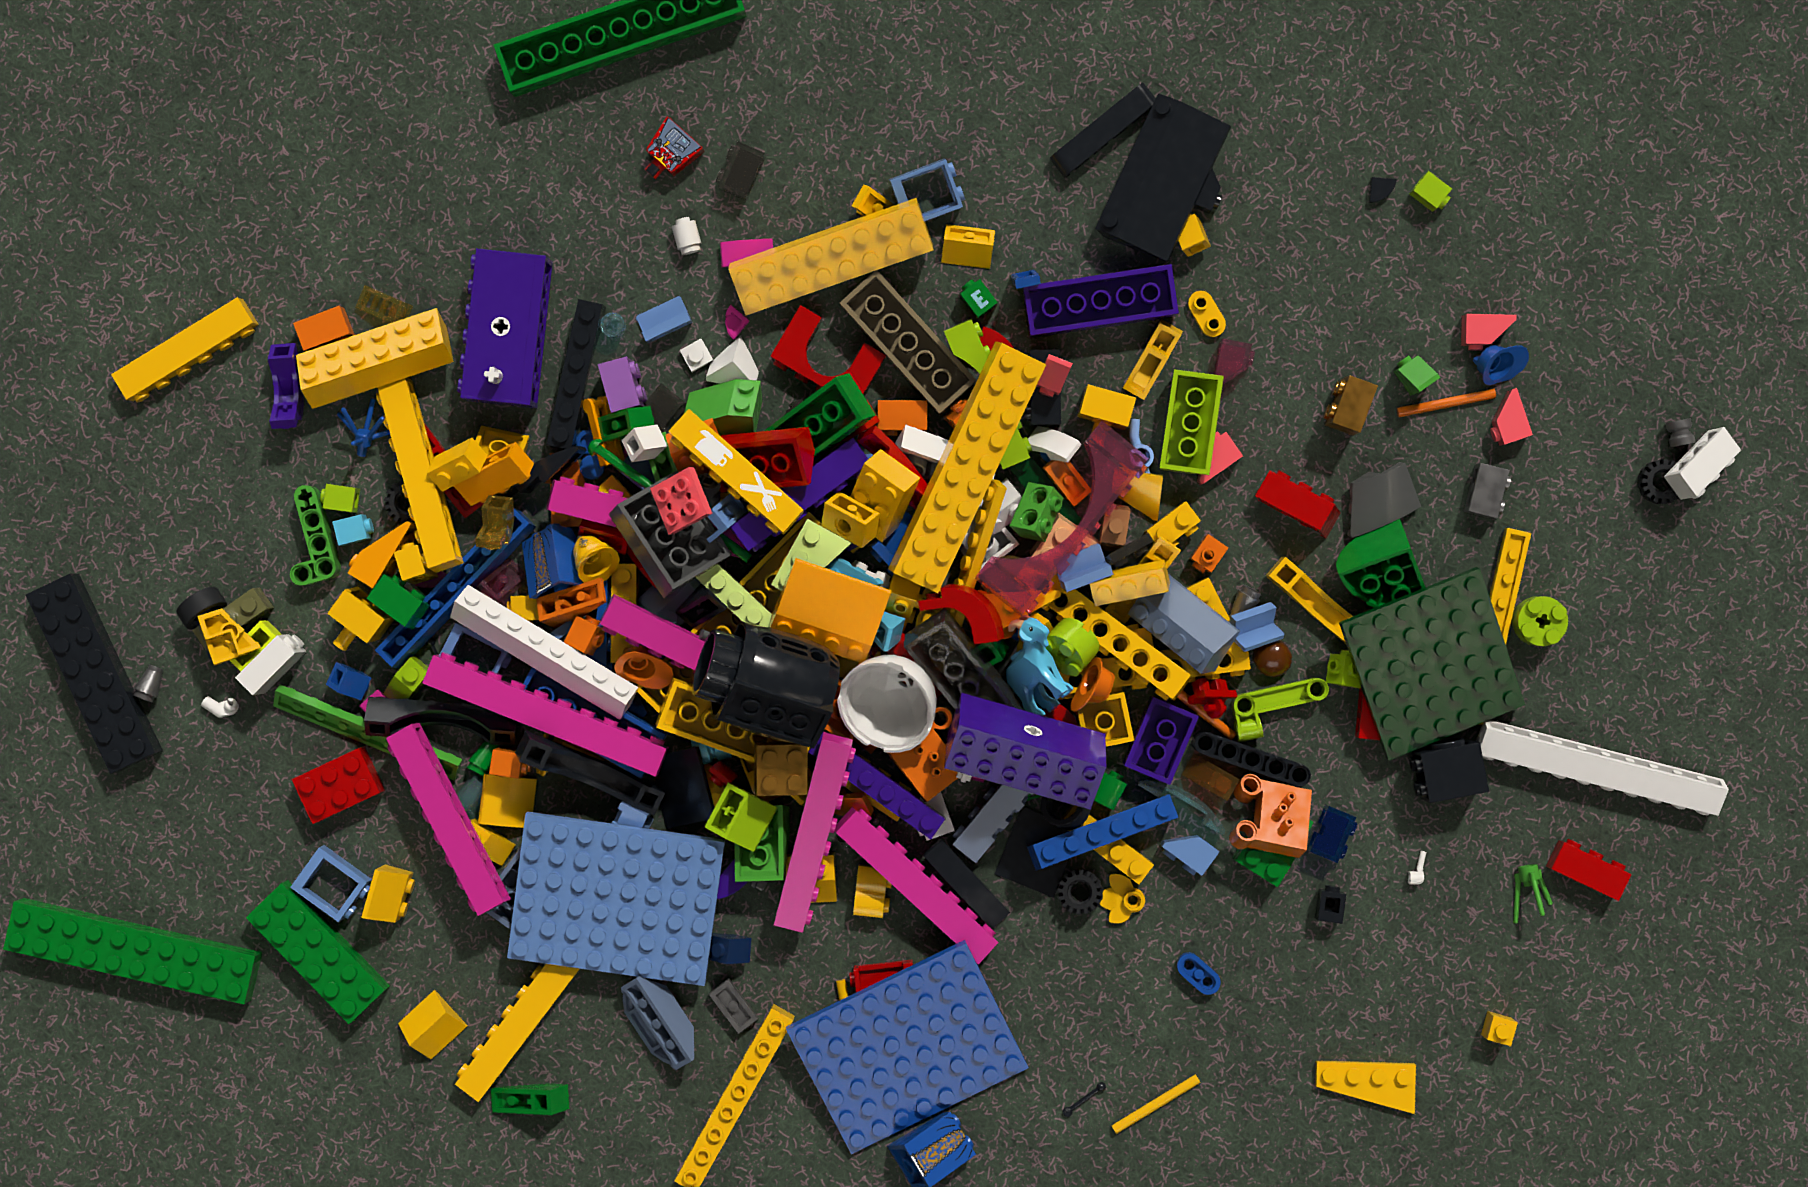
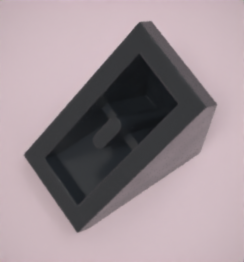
M700 584L679 606L675 613L693 629L725 611L727 606L713 592Z

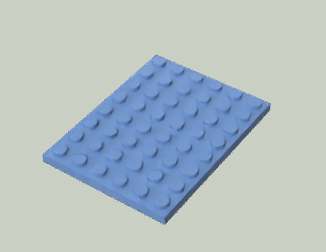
M526 812L507 958L705 986L725 840Z

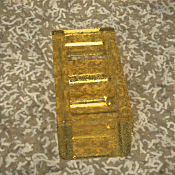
M364 285L355 308L393 323L408 318L413 306ZM371 294H374L375 296L371 303L370 308H367L366 305L369 301V298ZM380 298H383L379 311H375ZM392 302L393 304L388 316L384 315L389 303Z

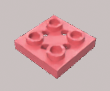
M688 467L650 488L668 535L675 534L712 514L694 467Z

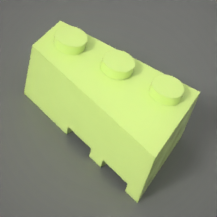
M807 519L771 585L782 591L795 558L826 568L852 543Z

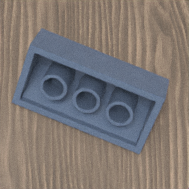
M1169 575V592L1137 598L1128 615L1199 673L1214 672L1237 638L1240 630Z

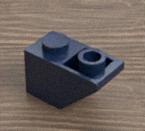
M712 933L709 960L724 964L750 963L752 938L734 934Z

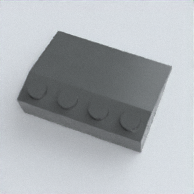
M678 471L617 504L609 513L612 521L663 598L682 588L732 555L720 535L710 543L707 541V538L716 531L708 517L675 534L668 535L650 488L677 474Z

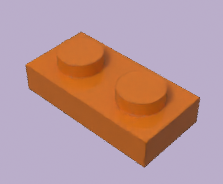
M1051 460L1042 468L1073 507L1092 492L1070 461Z

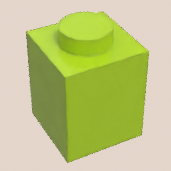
M1428 171L1409 194L1433 212L1438 207L1442 210L1451 198L1448 194L1452 188Z
M326 484L325 489L321 491L320 502L323 503L324 509L357 513L360 489Z

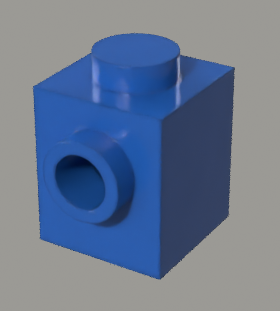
M336 662L326 685L338 693L362 700L369 688L371 677L358 669Z

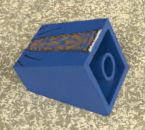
M557 523L549 524L544 530L532 534L529 539L522 542L529 598L536 599L584 583L578 577V571L575 567L573 547L577 538L572 528L562 527Z
M942 1112L887 1145L911 1187H932L976 1155L973 1150V1142L967 1135H964L960 1128L961 1123L959 1119L951 1112Z

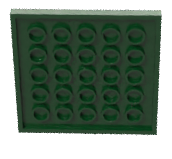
M1478 567L1339 622L1383 752L1388 760L1525 705L1481 570Z

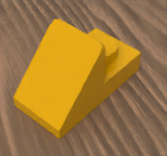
M864 184L852 204V207L857 210L856 213L861 216L894 206L885 197Z

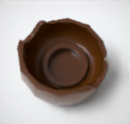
M1281 640L1253 650V662L1257 669L1266 676L1277 677L1283 675L1291 667V651Z

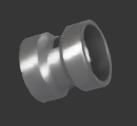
M1691 418L1665 423L1667 431L1672 432L1669 439L1670 447L1695 443L1694 435L1688 430L1692 426Z

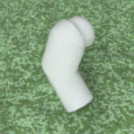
M207 696L201 703L203 708L218 718L234 715L239 708L237 701L233 698L218 703Z

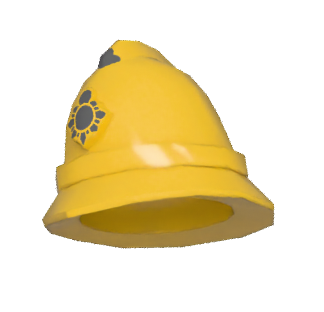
M594 536L577 537L573 547V555L578 577L584 583L600 577L603 578V581L608 580L619 565L618 552Z

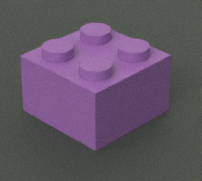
M626 356L598 364L611 413L627 408L645 407L644 402H647L648 399L644 387L638 383L641 373L635 361Z

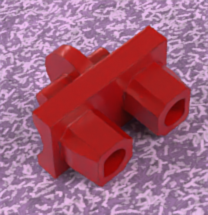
M1200 678L1192 682L1194 695L1187 697L1189 705H1204V711H1206L1207 715L1212 719H1218L1226 711L1225 701L1228 698L1235 699L1238 696L1236 690H1228L1226 679H1216L1208 682V678Z

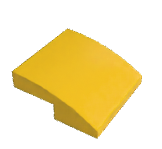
M484 774L478 823L524 828L526 812H533L537 779L525 777L516 779Z

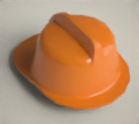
M639 645V647L625 648L623 655L615 661L614 669L617 675L627 681L650 689H662L671 683L674 676L672 668L667 662L649 653L648 647Z
M1095 657L1087 665L1081 683L1071 702L1072 711L1077 712L1081 710L1087 702L1100 703L1109 697L1115 675L1103 667L1101 658Z

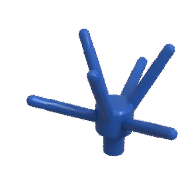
M374 398L370 400L364 429L357 430L345 408H341V412L337 413L341 421L354 434L355 438L351 445L357 446V455L360 457L367 455V447L371 446L372 440L390 434L389 430L375 433L385 419L383 416L369 430L375 405Z

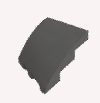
M1398 462L1382 473L1367 472L1350 483L1349 495L1351 500L1349 503V513L1351 514V529L1348 530V536L1353 538L1394 522L1421 507L1406 463Z

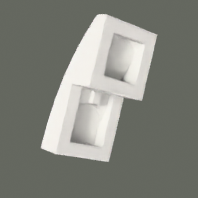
M1037 426L1028 438L1032 451L1046 453L1050 460L1069 462L1082 445L1080 441L1069 435L1041 426Z

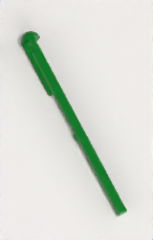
M595 439L589 443L588 452L591 456L595 454L602 456L608 463L644 489L654 484L602 446L603 440ZM723 533L720 534L728 549L747 563L752 554Z

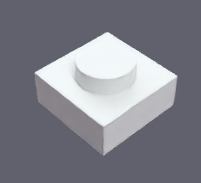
M702 339L680 350L691 372L713 361Z

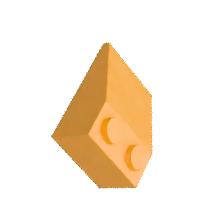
M406 521L360 551L359 554H355L349 562L350 569L348 574L371 588L375 587L383 574L393 577L398 570L394 552L401 550L400 546L415 541L414 531L417 530L416 524Z

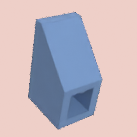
M1198 835L1163 840L1160 843L1164 848L1162 853L1173 861L1176 858L1184 862L1182 867L1192 875H1195L1196 872L1203 875L1219 853L1216 848Z

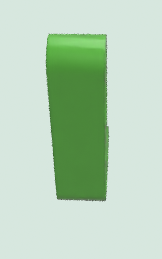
M309 485L298 487L294 493V500L311 560L294 565L290 571L292 582L296 585L304 586L333 579L341 571L327 513L323 508V503L320 502L321 493L316 487ZM307 492L312 493V497L309 498V501L303 499V496H306ZM311 506H316V509H308V510H306V508H311ZM313 514H317L319 517V524L316 527L310 524V517ZM322 537L326 541V547L324 550L319 551L316 547V542ZM327 561L333 567L332 572L328 575L323 571V564ZM302 568H306L309 572L306 581H302L299 577V572Z

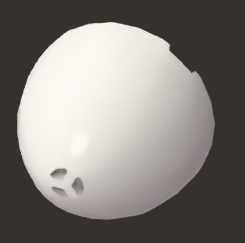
M881 655L865 660L847 674L841 682L837 704L844 725L860 742L866 746L871 744L884 749L886 753H900L913 749L928 736L935 719L937 697L930 677L917 663L897 655Z

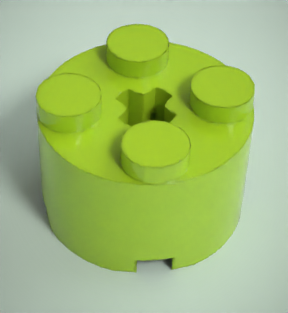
M1533 596L1523 600L1516 606L1512 616V626L1521 641L1529 645L1549 646L1558 643L1564 636L1568 627L1567 610L1560 602L1551 597ZM1536 618L1544 620L1543 625H1539L1536 622Z
M1064 618L1050 631L1047 636L1049 645L1045 648L1052 655L1059 672L1076 677L1098 653L1099 642L1091 630L1087 632L1082 627L1084 623L1074 618Z

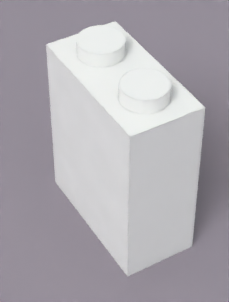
M277 635L235 678L252 695L266 693L307 652L303 648L304 643L296 635Z

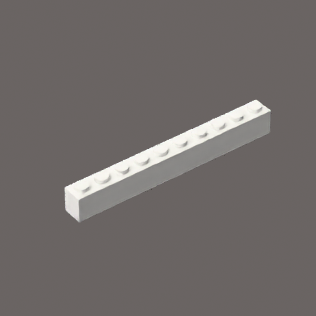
M1492 720L1483 722L1476 742H1480L1483 759L1490 761L1494 759L1501 760L1513 767L1518 765L1525 766L1533 772H1548L1560 779L1572 778L1584 785H1589L1590 783L1599 785L1607 791H1613L1614 789L1623 791L1628 796L1646 797L1654 803H1670L1678 809L1689 808L1706 816L1709 814L1719 816L1729 790L1724 780Z

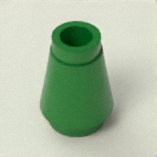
M486 741L482 743L468 760L470 763L467 768L484 777V774L490 770L493 749L498 748L499 745H490Z

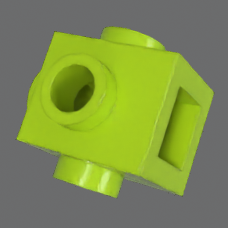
M1341 650L1340 654L1330 653L1326 683L1361 688L1349 651Z

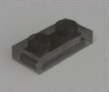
M1147 533L1112 552L1105 558V561L1111 567L1114 566L1118 569L1129 562L1127 558L1133 555L1135 558H1138L1149 551L1147 547L1153 542V539Z

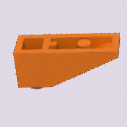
M600 577L536 598L539 622L556 628L566 622H574L576 616L584 617L606 603L603 578Z

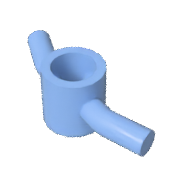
M1130 419L1129 438L1132 447L1127 452V461L1132 467L1139 469V472L1150 473L1149 466L1154 459L1153 451L1149 446L1141 444L1139 438L1140 419ZM1138 448L1145 450L1147 460L1143 464L1133 460V454L1137 452Z

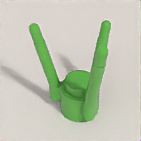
M1538 864L1518 867L1519 873L1514 874L1513 922L1515 924L1518 923L1521 882H1523L1524 887L1532 886L1541 916H1544L1545 912L1538 884L1548 905L1553 904L1543 880L1541 869H1538Z

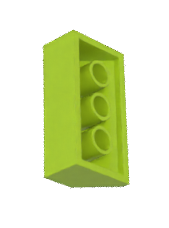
M1174 369L1160 470L1210 475L1224 376Z

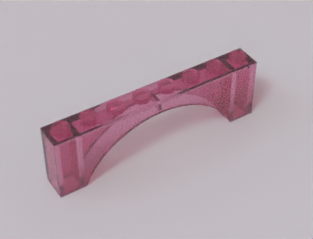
M1103 421L1099 423L1083 443L1090 460L1092 487L1085 514L1075 530L1062 543L1036 556L1020 559L992 556L974 578L1020 616L1025 611L1028 614L1033 611L1039 603L1035 600L1041 592L1045 595L1053 586L1054 582L1051 579L1056 573L1061 575L1070 565L1067 559L1072 553L1077 556L1086 545L1082 542L1088 534L1091 537L1101 526L1098 523L1103 515L1108 517L1117 506L1113 502L1119 495L1124 498L1132 488L1129 482L1134 476L1139 479L1148 468L1145 463L1149 458Z

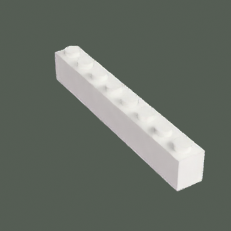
M467 585L454 601L450 618L620 720L632 704L638 690L637 686L473 587Z

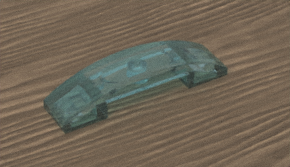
M1138 779L1136 782L1137 785L1157 797H1160L1165 789L1204 813L1200 822L1224 836L1226 831L1217 816L1206 804L1190 792L1174 784L1169 785L1154 779Z

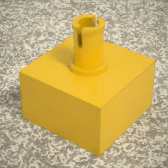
M1088 384L1084 389L1077 417L1094 422L1088 444L1103 448L1108 427L1112 426L1125 430L1129 426L1136 397Z
M359 587L345 589L327 613L344 626L343 630L333 641V644L343 651L348 649V646L356 636L366 643L380 640L395 620L366 599L369 594Z

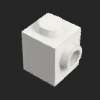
M658 425L633 428L622 440L631 462L655 459L667 447Z

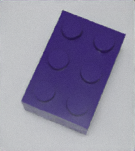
M1150 696L1134 733V741H1131L1122 764L1170 785L1199 716Z

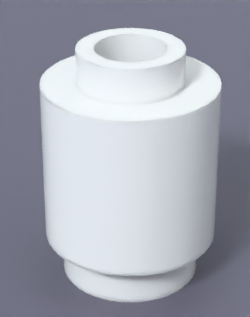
M689 217L675 220L676 225L672 226V231L677 249L681 250V254L688 255L700 251V244L702 243L696 221H690Z

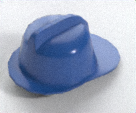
M1491 345L1481 355L1474 357L1473 362L1477 365L1483 382L1486 385H1493L1510 380L1520 373L1527 365L1529 352L1522 345L1507 348Z

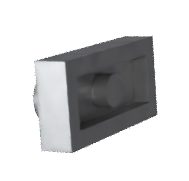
M729 978L709 993V996L738 1034L759 1018Z

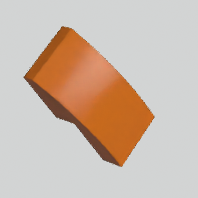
M845 788L840 789L839 794L844 795L840 810L835 809L834 814L844 816L853 807L856 811L862 808L869 816H872L874 809L865 792L847 793Z

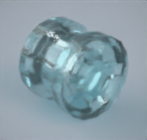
M607 313L600 321L602 332L609 338H620L626 331V321L617 313Z

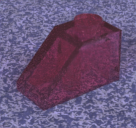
M1221 339L1213 375L1224 376L1223 384L1246 370L1248 365L1252 366L1255 351L1251 350L1252 344Z
M509 558L481 581L476 590L500 604L524 580L526 573Z

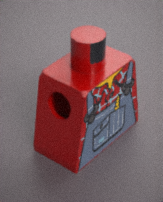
M667 116L646 149L647 153L654 159L645 168V171L654 179L665 169L675 176L705 151L702 146Z

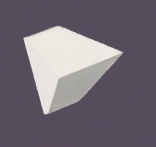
M741 335L710 363L706 381L724 383L734 379H758L759 371Z

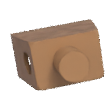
M1104 502L1098 540L1102 550L1123 551L1130 518L1129 506Z

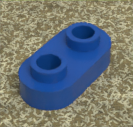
M1186 952L1179 956L1176 963L1177 970L1188 982L1205 995H1211L1218 991L1221 984L1220 977L1211 967L1194 953ZM1188 960L1193 962L1191 969L1184 967L1185 962ZM1205 977H1210L1212 979L1210 985L1203 984V979Z

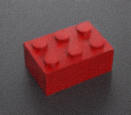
M365 746L291 779L312 824L386 791Z

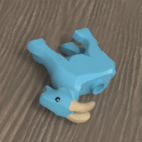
M1022 615L1019 620L1011 621L1008 626L1009 632L1014 631L1015 628L1019 629L1018 636L1023 641V649L1016 652L1010 658L1012 663L1006 669L1007 683L1022 701L1025 711L1044 716L1046 713L1038 708L1036 703L1043 709L1046 708L1048 712H1052L1060 704L1057 699L1060 696L1061 698L1067 696L1074 688L1063 680L1052 655L1045 648L1049 645L1047 636L1050 633L1049 629L1039 620L1029 615ZM1043 684L1050 689L1055 699L1048 696Z

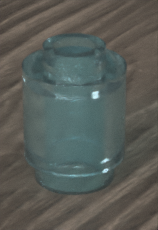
M477 776L468 779L457 792V796L466 813L468 811L473 813L481 802L483 780Z

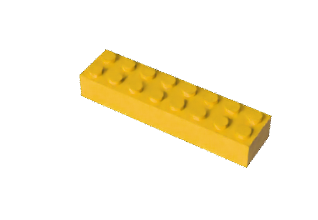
M914 198L734 261L729 264L728 270L745 315H749L925 254L934 249L918 200Z

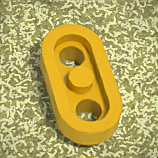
M1205 291L1194 292L1188 299V308L1206 336H1219L1226 327L1223 315L1209 293ZM1197 299H1203L1205 306H1197ZM1210 320L1217 321V328L1213 329L1209 326Z

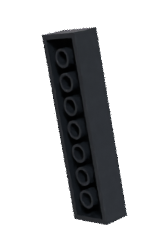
M70 573L26 594V598L109 773L120 772L162 752L163 749L138 697L133 696L135 690L80 574Z

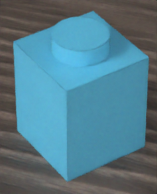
M360 514L332 521L338 546L372 539L371 533H374V527L371 519H367L366 515Z

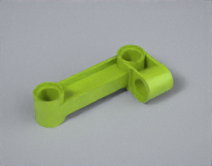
M1310 678L1238 694V697L1231 701L1234 728L1238 742L1264 737L1258 713L1322 700L1328 695V684L1320 678ZM1315 682L1320 683L1322 687L1321 693L1317 696H1313L1310 692V687ZM1242 698H1246L1249 701V708L1244 712H1240L1237 707L1238 701Z

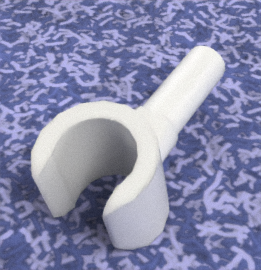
M1420 851L1416 871L1408 872V884L1418 885L1423 883V865L1427 852Z

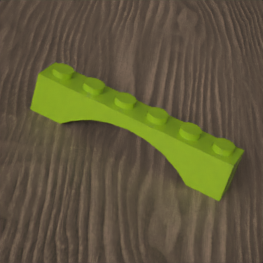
M969 319L944 330L953 354L965 360L980 374L991 351L988 345L983 347L979 337L984 335L979 323L973 324L972 319ZM1020 421L1000 461L1003 470L1030 458L1028 452L1032 451L1028 438L1021 437L1018 429L1023 427Z

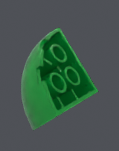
M1400 519L1359 535L1343 548L1336 561L1338 574L1345 587L1354 596L1359 597L1367 605L1374 608L1425 588Z

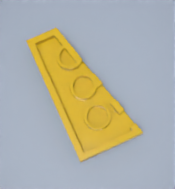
M1316 1061V1087L1415 1114V1063Z

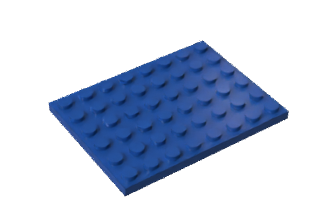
M965 940L786 1026L788 1035L851 1154L1029 1068Z

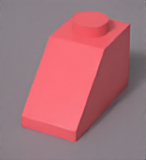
M1463 315L1461 346H1468L1470 351L1483 350V346L1492 344L1516 321V315Z
M1049 354L1045 361L1046 367L1036 387L1040 388V393L1053 397L1054 394H1060L1073 363Z
M1517 388L1507 391L1491 422L1493 428H1490L1491 436L1494 442L1499 443V446L1533 435Z
M1218 431L1216 432L1210 475L1198 474L1197 482L1199 485H1203L1243 457L1227 432L1221 435Z

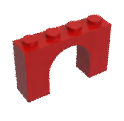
M800 305L770 357L775 360L773 365L785 372L789 368L796 372L794 376L796 379L805 384L811 381L817 385L816 390H819L837 376L821 375L809 365L807 348L823 319ZM864 343L850 368L840 375L850 373L864 395L886 359V355Z

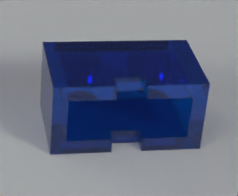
M1325 804L1318 823L1322 824L1319 833L1314 831L1307 850L1338 863L1339 859H1343L1346 855L1348 845L1345 844L1349 835L1353 836L1357 828L1356 817Z

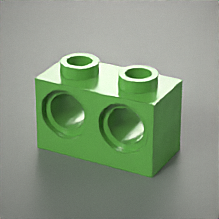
M1028 482L1010 527L1020 537L1045 542L1052 530L1055 517L1062 507L1064 498L1052 486Z

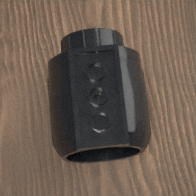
M741 621L734 634L715 629L709 633L696 665L692 693L698 698L711 701L710 711L713 719L726 722L760 736L796 743L814 749L833 714V702L839 682L840 663L838 658L827 647L812 640L774 628Z

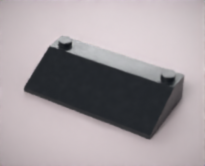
M1158 93L1095 229L1107 239L1168 262L1231 126L1179 100Z

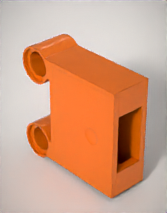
M943 707L936 708V712H943L946 716V722L941 726L933 722L928 736L919 745L908 751L887 753L924 802L931 800L958 779L956 778V771L944 768L946 745L934 730L946 729L952 722L950 711Z
M1253 774L1245 775L1235 786L1234 796L1241 803H1250L1253 799H1256L1254 823L1249 820L1240 821L1229 835L1231 845L1237 849L1252 848L1300 858L1307 850L1312 790L1261 780ZM1244 785L1251 788L1252 792L1247 791ZM1239 831L1244 832L1248 838L1242 837Z

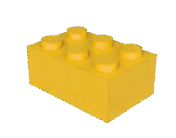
M881 449L863 464L850 497L880 513L875 538L883 542L899 527L920 477Z

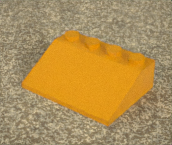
M795 558L772 613L769 628L812 640L827 647L835 655L862 663L866 660L873 644L891 590Z

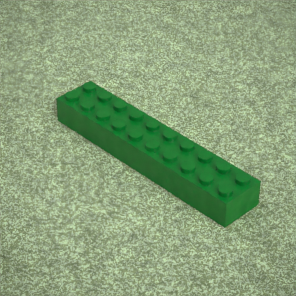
M621 0L496 43L494 48L509 91L514 97L740 20L747 17L742 0Z
M27 898L13 902L3 950L239 1004H246L252 1000L262 952Z

